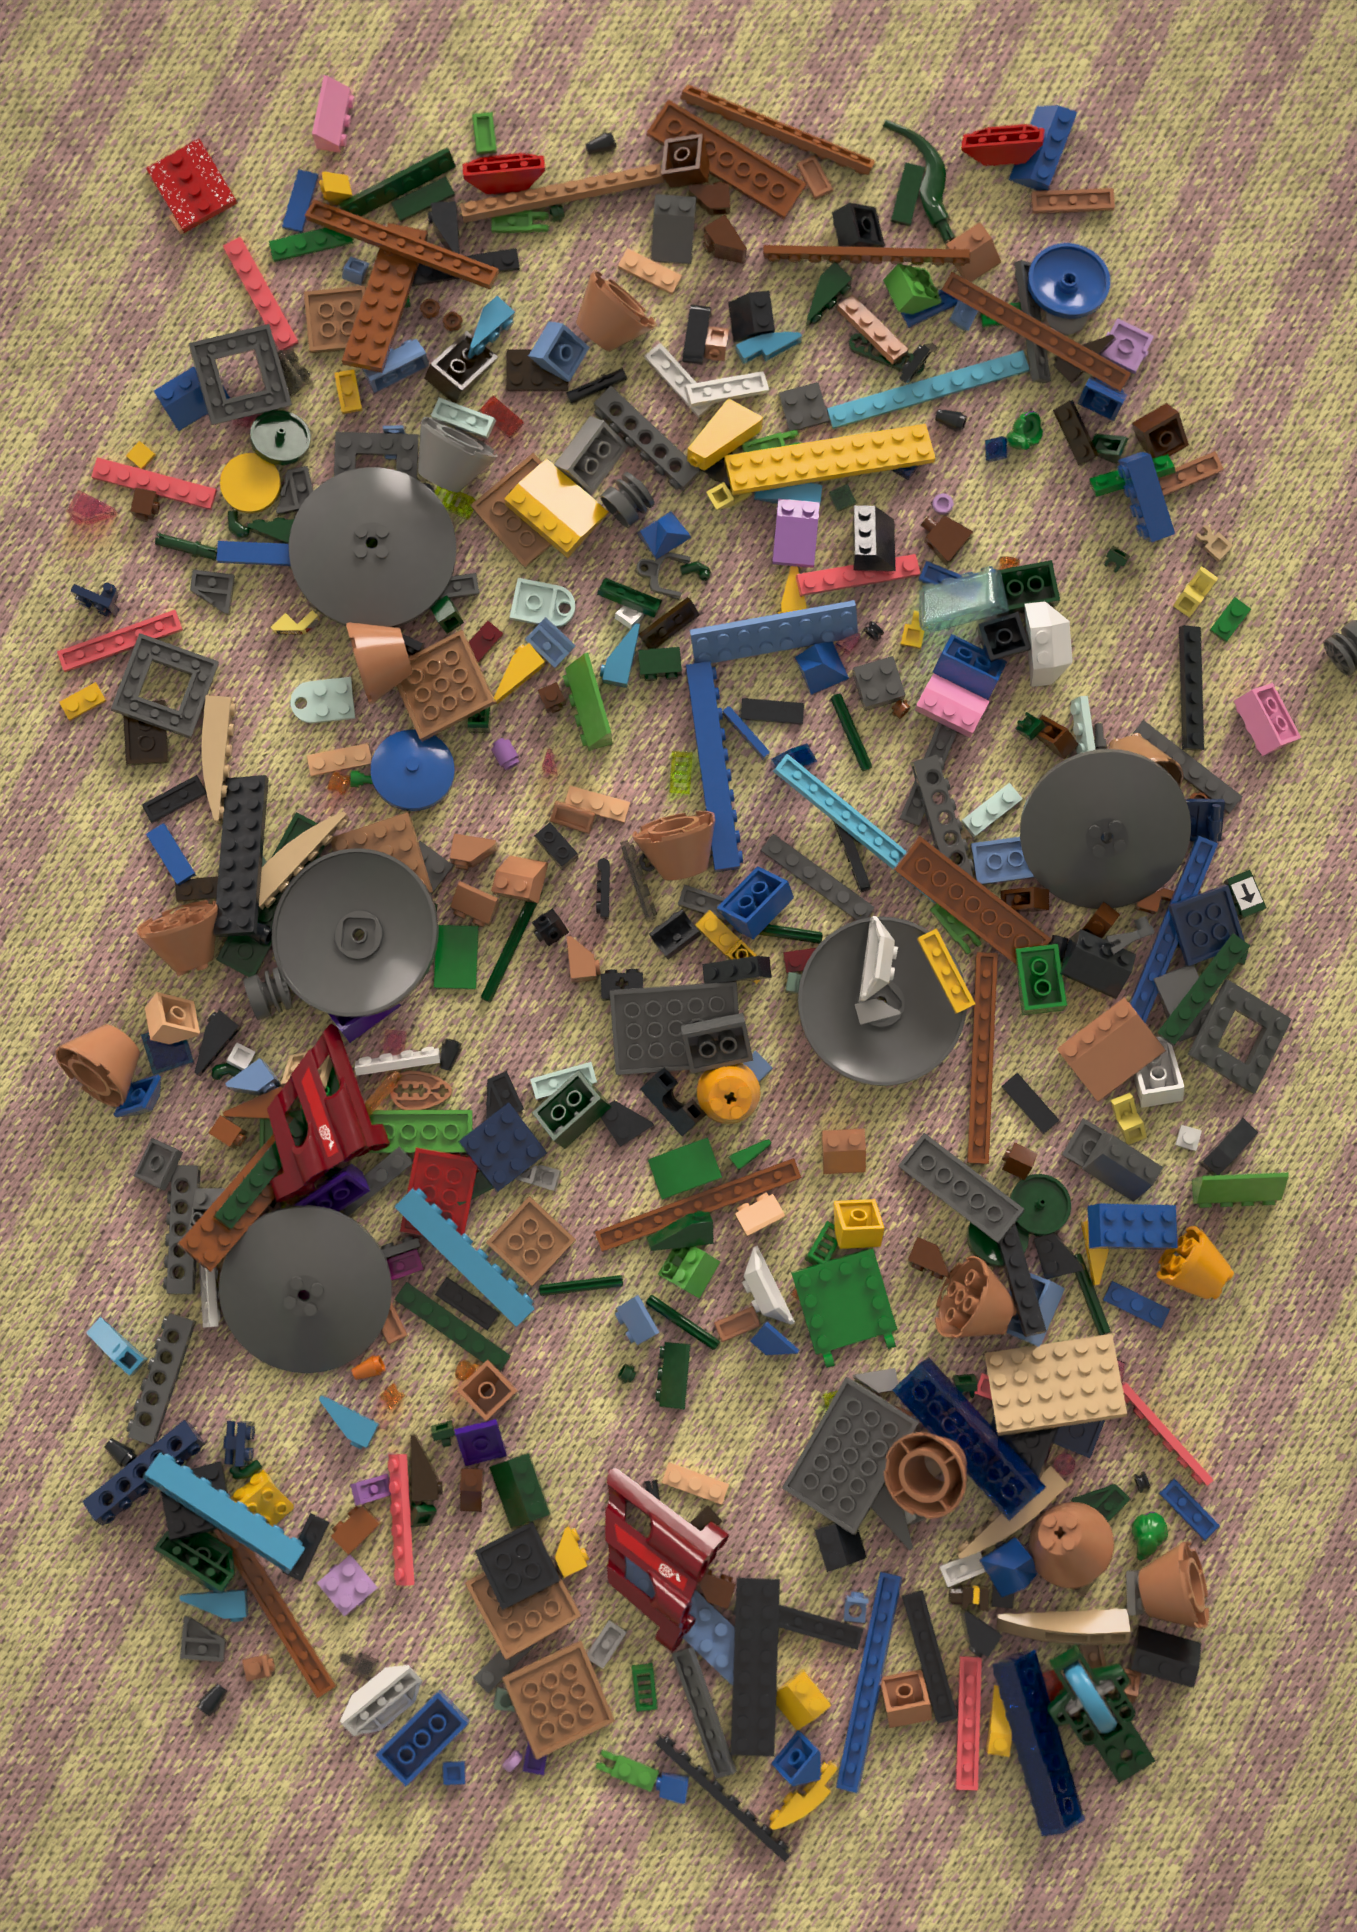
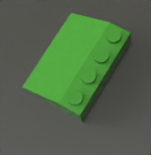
M584 653L565 668L566 675H563V680L566 688L570 687L572 692L568 697L571 707L576 706L578 714L574 715L577 727L581 726L583 734L580 735L583 747L587 746L588 751L612 745L613 743L611 729L588 653Z
M1289 1172L1213 1175L1192 1178L1193 1204H1199V1208H1211L1212 1203H1220V1207H1233L1235 1202H1241V1206H1254V1202L1262 1201L1263 1205H1276L1275 1201L1282 1200Z

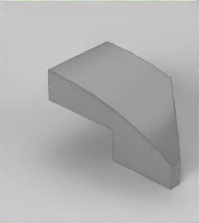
M878 999L855 1004L860 1025L901 1014L899 1010Z
M535 1165L530 1170L516 1177V1180L556 1192L562 1171L543 1165Z
M895 1368L853 1375L855 1380H859L869 1391H874L875 1393L899 1389Z

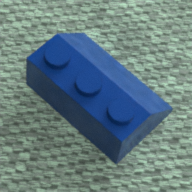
M195 367L190 368L154 390L155 395L178 432L208 414ZM223 386L226 399H230V396L228 395L226 389Z
M951 634L932 673L989 700L1008 661L999 659L990 662L982 648Z
M757 866L717 907V910L739 933L754 939L794 899L787 880Z

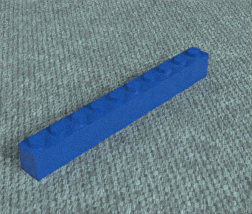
M711 661L687 664L686 673L706 811L713 812L715 815L711 845L714 871L740 869V864L743 863L742 851H738L737 843H740L739 830L735 831L734 822L738 821L736 810H732L731 802H735L733 789L729 790L728 785L732 778L731 771L726 769L725 761H729L728 750L727 748L723 749L722 741L726 740L725 729L720 728L719 720H723L722 708H717L716 700H720L719 688L714 687V680L717 679L716 667L711 666Z

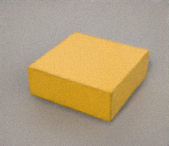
M140 440L126 455L140 469H144L156 456Z

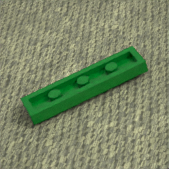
M329 228L317 229L269 241L274 262L354 244L352 237Z
M1168 454L1152 459L1158 478L1175 473V466ZM1118 470L1089 478L1090 486L1096 497L1124 489L1123 486L1126 485L1124 477H1120Z

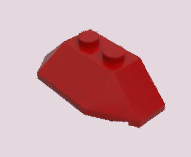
M1030 124L986 127L971 134H964L961 151L984 166L1026 163L1043 145L1045 129Z
M529 153L485 156L462 164L464 180L486 195L526 191L546 171L544 156Z

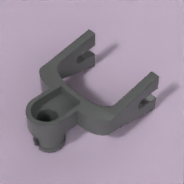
M668 552L655 559V561L641 559L637 563V574L641 577L650 578L649 585L652 592L679 600L682 592L664 589L659 586V570L666 558L688 564L691 557ZM641 567H646L648 571H642Z
M1147 916L1134 920L1138 929L1134 932L1106 936L1104 940L1115 944L1114 947L1110 948L1112 954L1138 939L1155 933L1152 925H1149Z

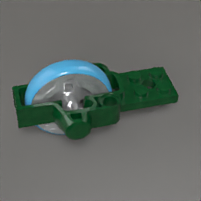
M1076 1644L1054 1659L1049 1660L1053 1670L1064 1686L1047 1706L1050 1716L1058 1727L1070 1724L1083 1745H1095L1119 1784L1156 1761L1131 1722L1135 1718L1136 1711L1124 1692L1131 1684V1681L1119 1663L1091 1669ZM1079 1660H1081L1082 1663L1084 1664L1085 1668L1087 1669V1671L1089 1672L1090 1676H1091L1092 1679L1094 1680V1683H1093V1681L1091 1680V1678L1089 1677L1088 1673L1086 1672V1670L1084 1669L1083 1665L1081 1664V1662H1080ZM1061 1670L1063 1671V1673H1064V1675L1066 1676L1068 1682L1070 1683L1071 1687L1073 1688L1074 1692L1076 1693L1075 1695H1074L1072 1689L1070 1688V1686L1068 1685L1067 1681L1065 1680V1678H1064L1063 1675L1061 1674V1672H1060ZM1116 1687V1690H1115L1114 1693H1112V1694H1109V1693H1108L1109 1691L1113 1690V1689ZM1102 1696L1105 1697L1107 1703L1109 1704V1706L1111 1707L1112 1711L1114 1712V1714L1116 1715L1117 1719L1119 1720L1118 1723L1116 1722V1720H1115L1113 1714L1111 1713L1110 1709L1108 1708V1706H1107V1704L1105 1703V1701H1104V1699L1102 1698ZM1123 1707H1127L1125 1711L1119 1712ZM1079 1710L1077 1716H1070ZM1092 1721L1094 1722V1724L1096 1725V1727L1098 1728V1730H1099L1101 1733H1099V1732L1097 1731V1729H1096L1095 1726L1093 1725ZM1090 1730L1088 1734H1083L1084 1731ZM1131 1750V1754L1127 1758L1120 1757L1122 1751Z

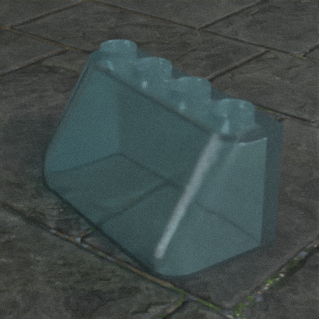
M988 566L980 569L981 572L975 574L967 572L961 574V578H946L937 585H934V583L923 585L922 589L919 590L920 628L933 633L1008 612L1009 608L1001 571L993 569V566Z

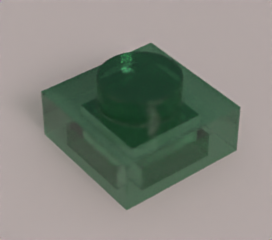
M848 484L829 492L836 512L856 505V500Z

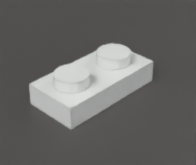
M980 1551L939 1566L947 1587L986 1572L979 1561L982 1558Z

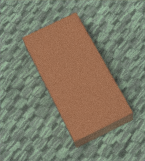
M815 155L796 163L814 200L833 192V188Z
M556 800L549 822L590 834L596 813Z
M392 1301L388 1317L381 1330L388 1345L408 1336Z
M753 1306L714 1322L722 1342L761 1326Z

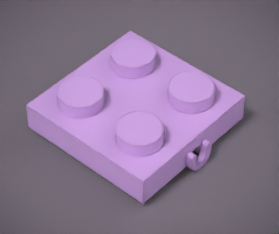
M1117 318L1111 331L1106 335H1113L1117 340L1101 356L1135 374L1142 359L1145 360L1148 354L1147 349L1154 336Z
M351 1554L340 1564H335L330 1568V1572L317 1582L343 1616L348 1614L357 1605L363 1604L366 1601L365 1598L378 1588Z

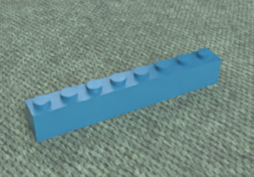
M412 1188L394 1207L517 1327L535 1309L532 1305L534 1300L526 1293L522 1295L517 1290L519 1286L511 1278L506 1280L501 1275L504 1271L496 1263L491 1265L486 1260L489 1256L481 1248L476 1250L471 1245L473 1243L472 1239L465 1233L461 1235L456 1230L458 1226L450 1218L446 1221L441 1216L443 1211L435 1203L430 1205L425 1200L428 1196L420 1188L417 1190Z
M158 1454L144 1474V1480L287 1574L290 1573L305 1549L300 1540L295 1537H287L284 1535L283 1529L276 1525L272 1527L266 1523V1519L258 1513L254 1515L249 1512L245 1504L240 1501L234 1502L230 1499V1495L221 1489L219 1491L211 1487L212 1483L203 1477L199 1479L193 1475L194 1472L189 1467L179 1466L175 1463L176 1460L169 1454Z

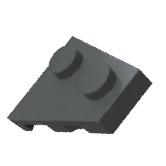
M308 466L287 470L285 484L280 494V502L276 509L277 515L299 511L306 498L313 492Z
M193 570L190 591L224 614L230 615L235 575Z
M184 1616L180 1659L224 1662L226 1639L193 1618Z

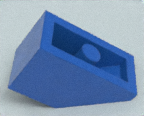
M662 1772V1778L657 1777L656 1791H660L659 1797L680 1804L686 1803L688 1776Z

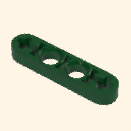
M854 334L849 340V349L853 353L901 371L906 357L909 358V363L915 357L908 352L899 364L892 365L883 355L874 356L871 353V349L874 347L872 344L869 345L868 352H865L866 347L864 346L855 347L853 341L856 342L858 339L861 340L862 345L867 346L869 341L862 334ZM925 365L919 370V372L915 376H919L922 374Z

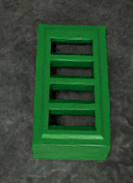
M769 1139L761 1141L731 1154L728 1158L738 1170H741L771 1146L772 1142Z
M826 1221L804 1259L812 1265L829 1261L838 1246L837 1239L825 1233L828 1228L835 1231V1225L829 1221ZM824 1237L825 1239L832 1242L833 1245L830 1246L821 1239ZM820 1245L821 1247L827 1249L828 1253L826 1254L825 1252L821 1251L817 1248V1246ZM813 1253H816V1254H818L819 1256L823 1257L824 1260H822V1259H820L819 1257L815 1256Z
M653 1663L631 1665L636 1712L658 1709ZM649 1673V1675L637 1676L638 1674ZM650 1680V1684L638 1685L640 1681ZM651 1690V1693L639 1694L638 1691ZM652 1698V1702H648V1703H640V1702H639V1699Z

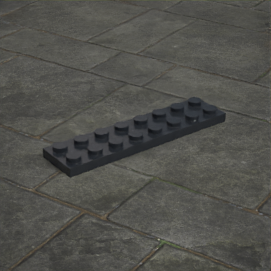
M266 775L226 778V786L228 788L224 801L216 896L218 913L213 932L216 937L257 934L269 778Z
M736 1577L731 1755L774 1756L780 1579Z

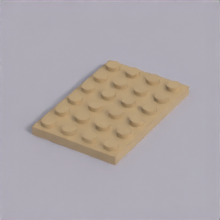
M1112 1334L1041 1344L1039 1347L1028 1346L985 1353L998 1436L1127 1417Z

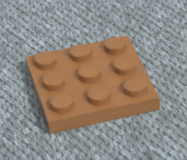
M365 285L304 291L310 354L346 349L366 290Z
M529 1196L489 1238L486 1244L533 1287L576 1239Z

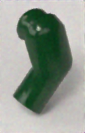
M228 511L229 531L238 538L248 537L250 531L247 526L243 527L238 522V511Z
M698 561L680 566L683 576L696 573L702 581L710 579L711 571L709 567Z
M222 1063L212 1068L211 1076L215 1080H220L222 1076L227 1074L234 1077L242 1070L228 1063Z
M255 1460L242 1470L240 1466L234 1465L229 1469V1472L235 1480L247 1479L261 1470L262 1465L258 1460Z

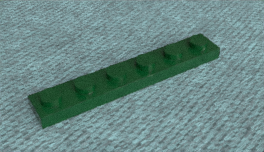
M446 147L338 204L341 210L362 217L456 168L451 152Z
M1233 933L1159 1029L1157 1035L1174 1047L1250 948V945Z
M294 1117L289 1123V1128L295 1146H299L307 1137L308 1127ZM276 1141L213 1216L229 1230L233 1228L281 1169L282 1163Z
M406 1282L394 1300L483 1363L489 1360L501 1371L511 1357L510 1354L410 1283Z

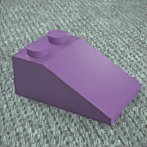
M778 499L772 564L814 568L820 502Z

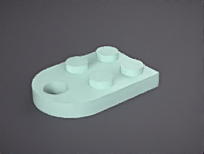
M523 578L517 579L510 620L538 625L546 617L557 628L571 621L575 614V600L569 590L558 585ZM561 604H569L571 610L566 614L559 611Z
M351 677L304 682L296 687L291 695V709L295 716L303 722L321 723L356 719ZM299 698L307 700V705L303 709H298L295 705Z

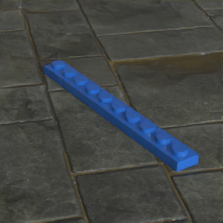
M1201 836L1196 837L1169 905L1198 895L1218 843ZM1169 907L1130 1000L1131 1006L1144 1023L1147 1021L1158 994L1153 979L1166 974L1179 942Z
M880 1572L836 1785V1788L853 1793H859L903 1578L902 1576L886 1572Z

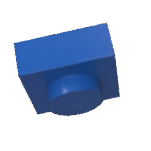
M465 1761L443 1762V1785L466 1783Z

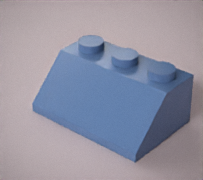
M415 339L403 342L401 347L395 350L390 349L383 373L366 369L362 370L373 392L376 393L428 367L429 363L425 350L419 341Z
M1030 1273L1046 1330H1048L1065 1288ZM1017 1313L1012 1316L1006 1332L1038 1347L1042 1344L1046 1335L1045 1332L1024 1337Z

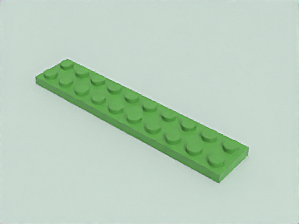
M294 1110V1112L289 1113L291 1117L297 1118L304 1124L301 1110ZM367 1110L372 1125L383 1124L390 1141V1146L368 1153H392L399 1146L406 1153H415L416 1147L445 1153H466L458 1141L473 1130V1110ZM260 1119L259 1150L274 1134L270 1120Z

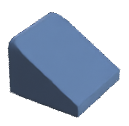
M350 257L343 268L342 279L361 286L370 263Z
M754 1051L752 1053L753 1061L742 1064L749 1067L756 1075L758 1082H760L773 1068L757 1051Z

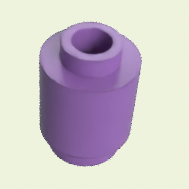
M501 738L493 743L494 747L491 751L505 771L520 763L518 760L519 756L509 739L504 740V738Z

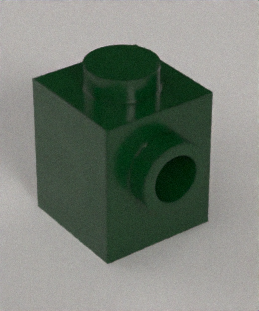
M447 595L438 600L431 608L436 620L447 634L464 623L456 606Z

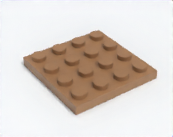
M534 453L470 505L473 511L524 568L552 546L505 505L504 500L522 479L542 463Z
M463 630L408 657L413 673L397 685L421 741L496 704Z
M409 812L333 837L331 841L333 852L362 848L393 856L411 868L426 885L428 891L433 893Z
M485 1572L465 1582L505 1660L510 1659L582 1617L559 1572L560 1582L505 1610L501 1609Z
M582 1641L575 1642L502 1677L535 1759H539L615 1722Z

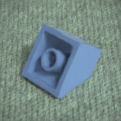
M549 321L530 352L529 357L541 368L570 382L590 347L563 323Z
M259 1058L225 1084L234 1092L260 1096L278 1088L281 1082L267 1063Z
M639 1295L616 1308L618 1312L615 1313V1316L621 1325L625 1323L628 1331L625 1333L631 1344L636 1342L639 1345L660 1333Z

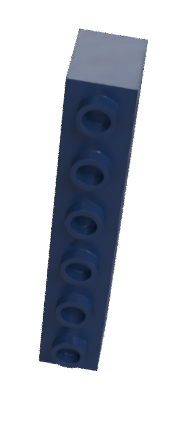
M184 1419L85 1498L82 1503L95 1522L102 1526L109 1524L115 1519L116 1515L130 1508L136 1499L145 1496L150 1491V1488L153 1487L152 1484L142 1478V1475L148 1470L159 1453L163 1455L169 1454L176 1460V1464L182 1466L184 1461L190 1456L199 1453L205 1443L192 1424ZM182 1443V1447L176 1451L177 1446ZM131 1484L130 1489L125 1492L126 1487ZM113 1498L112 1504L108 1506L109 1500Z

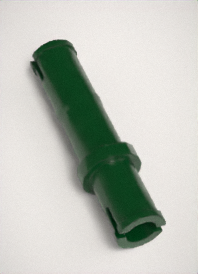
M160 532L157 533L158 537L155 538L156 546L192 554V557L195 558L199 556L213 561L217 559L215 557L217 556V548L203 545L200 541L192 542Z

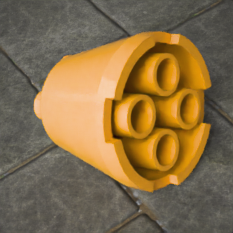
M742 1063L704 1071L697 1084L698 1103L707 1116L716 1122L723 1124L741 1122L755 1111L759 1103L760 1085L753 1071ZM730 1092H733L734 1097H731L728 1100L726 1097H724L725 1094L729 1095Z
M1196 1226L1187 1227L1186 1233L1177 1238L1178 1248L1165 1250L1160 1257L1158 1263L1161 1264V1267L1156 1276L1170 1286L1203 1299L1211 1297L1217 1299L1222 1293V1287L1233 1277L1234 1271L1231 1270L1229 1263L1202 1230ZM1176 1251L1181 1256H1176L1173 1253Z

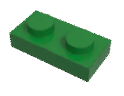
M1234 597L1209 631L1224 642H1227L1251 608Z

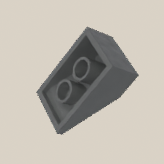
M655 194L651 247L652 261L692 264L696 197Z
M1194 964L1184 966L1153 979L1167 1019L1199 978ZM1210 1000L1179 1039V1042L1198 1035L1212 1007Z

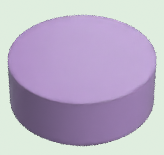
M938 494L932 503L933 510L940 515L950 513L953 508V499L948 494Z
M515 1750L502 1767L507 1772H511L521 1762L523 1755Z

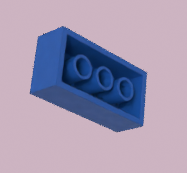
M1139 452L1118 460L1119 466H1117L1120 477H1124L1126 485L1123 488L1126 497H1130L1132 503L1130 511L1132 516L1137 519L1138 525H1136V530L1139 537H1143L1144 540L1149 542H1155L1174 535L1175 531L1151 454Z
M1102 1203L1089 1205V1249L1168 1250L1178 1248L1176 1205Z
M439 1689L376 1753V1756L406 1787L468 1725L470 1720Z

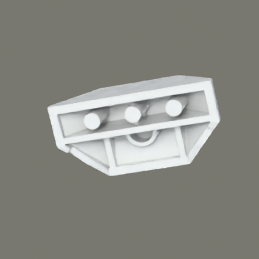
M1045 601L1024 604L1027 639L1031 650L1028 651L1031 687L1052 685L1073 663L1070 621Z
M875 916L870 918L859 995L860 1003L869 999L885 987L889 980L894 978L895 968H892L891 965L892 959H896L898 948L894 946L895 940Z
M758 1245L753 1247L744 1273L745 1280L742 1281L746 1292H751L754 1300L751 1302L756 1313L760 1311L764 1316L790 1325L794 1324L795 1321Z
M409 1665L386 1667L351 1696L340 1720L341 1724L353 1736L382 1730L415 1703L422 1679Z

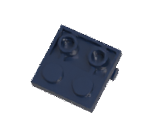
M108 582L104 583L103 591L99 595L73 584L71 593L75 596L74 599L79 602V605L90 609L92 606L98 610L99 614L105 617H109L110 614L116 617L119 608L114 602L118 598V590L114 585Z
M1186 799L1191 820L1190 841H1195L1197 836L1216 843L1221 841L1225 808L1224 799Z
M228 1420L226 1436H224L223 1449H225L224 1464H233L234 1450H236L235 1466H247L250 1461H253L254 1448H248V1440L254 1439L255 1426H249V1424H252V1421L238 1422L237 1436H235L236 1421Z

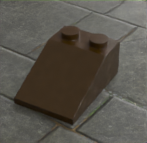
M468 331L463 333L429 365L424 377L427 382L456 404L470 391L498 358L487 347L479 355L475 354L469 358V349L474 336Z

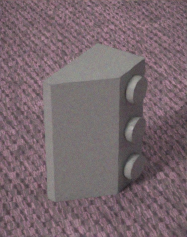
M590 416L554 465L578 486L592 495L628 445L605 421Z

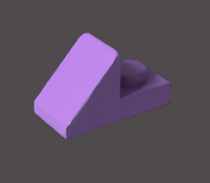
M388 1474L350 1484L355 1505L390 1496Z

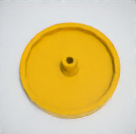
M244 453L234 457L225 465L220 477V489L225 500L232 508L239 512L253 514L268 509L276 501L281 489V479L274 464L261 459L256 453Z

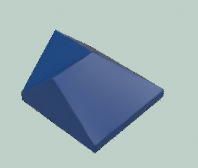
M672 511L636 532L655 559H658L691 538V535Z
M832 641L815 644L794 657L811 695L849 679Z
M157 1074L132 1082L125 1103L123 1105L120 1104L113 1115L115 1117H126L153 1111L161 1093V1076Z
M765 1322L750 1340L765 1355L797 1354L800 1351L768 1322Z
M1013 1537L979 1559L1001 1597L1025 1589L1037 1576L1033 1558L1016 1537Z
M797 1730L771 1762L775 1769L792 1786L821 1780V1752L800 1730Z

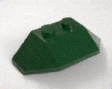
M166 1531L153 1548L174 1568L211 1591L223 1593L235 1576L233 1549L207 1532L171 1541L169 1533Z

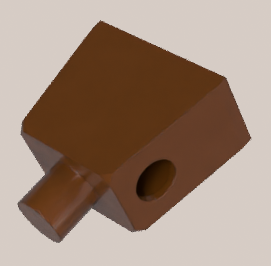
M928 516L921 524L929 532L924 542L946 566L973 534L972 530L947 516H943L938 523Z

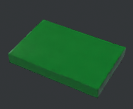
M438 925L434 988L476 989L479 926Z

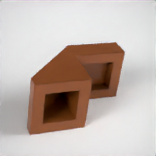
M1163 888L1135 904L1134 909L1156 914L1160 900L1170 902L1174 891Z

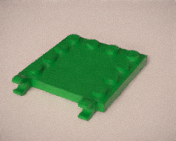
M873 1248L791 1272L816 1355L822 1353L826 1368L835 1366L831 1350L879 1335H883L888 1349L896 1347L892 1331H896L897 1326Z

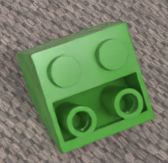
M897 264L883 279L898 312L915 314L942 302L938 294L939 291L934 286L930 278L931 275L926 269Z
M695 1246L675 1248L670 1252L658 1275L700 1299L720 1261Z

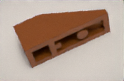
M283 1087L276 1088L222 1113L226 1118L270 1120L267 1108ZM292 1106L285 1114L286 1119L289 1117V1113L294 1112Z

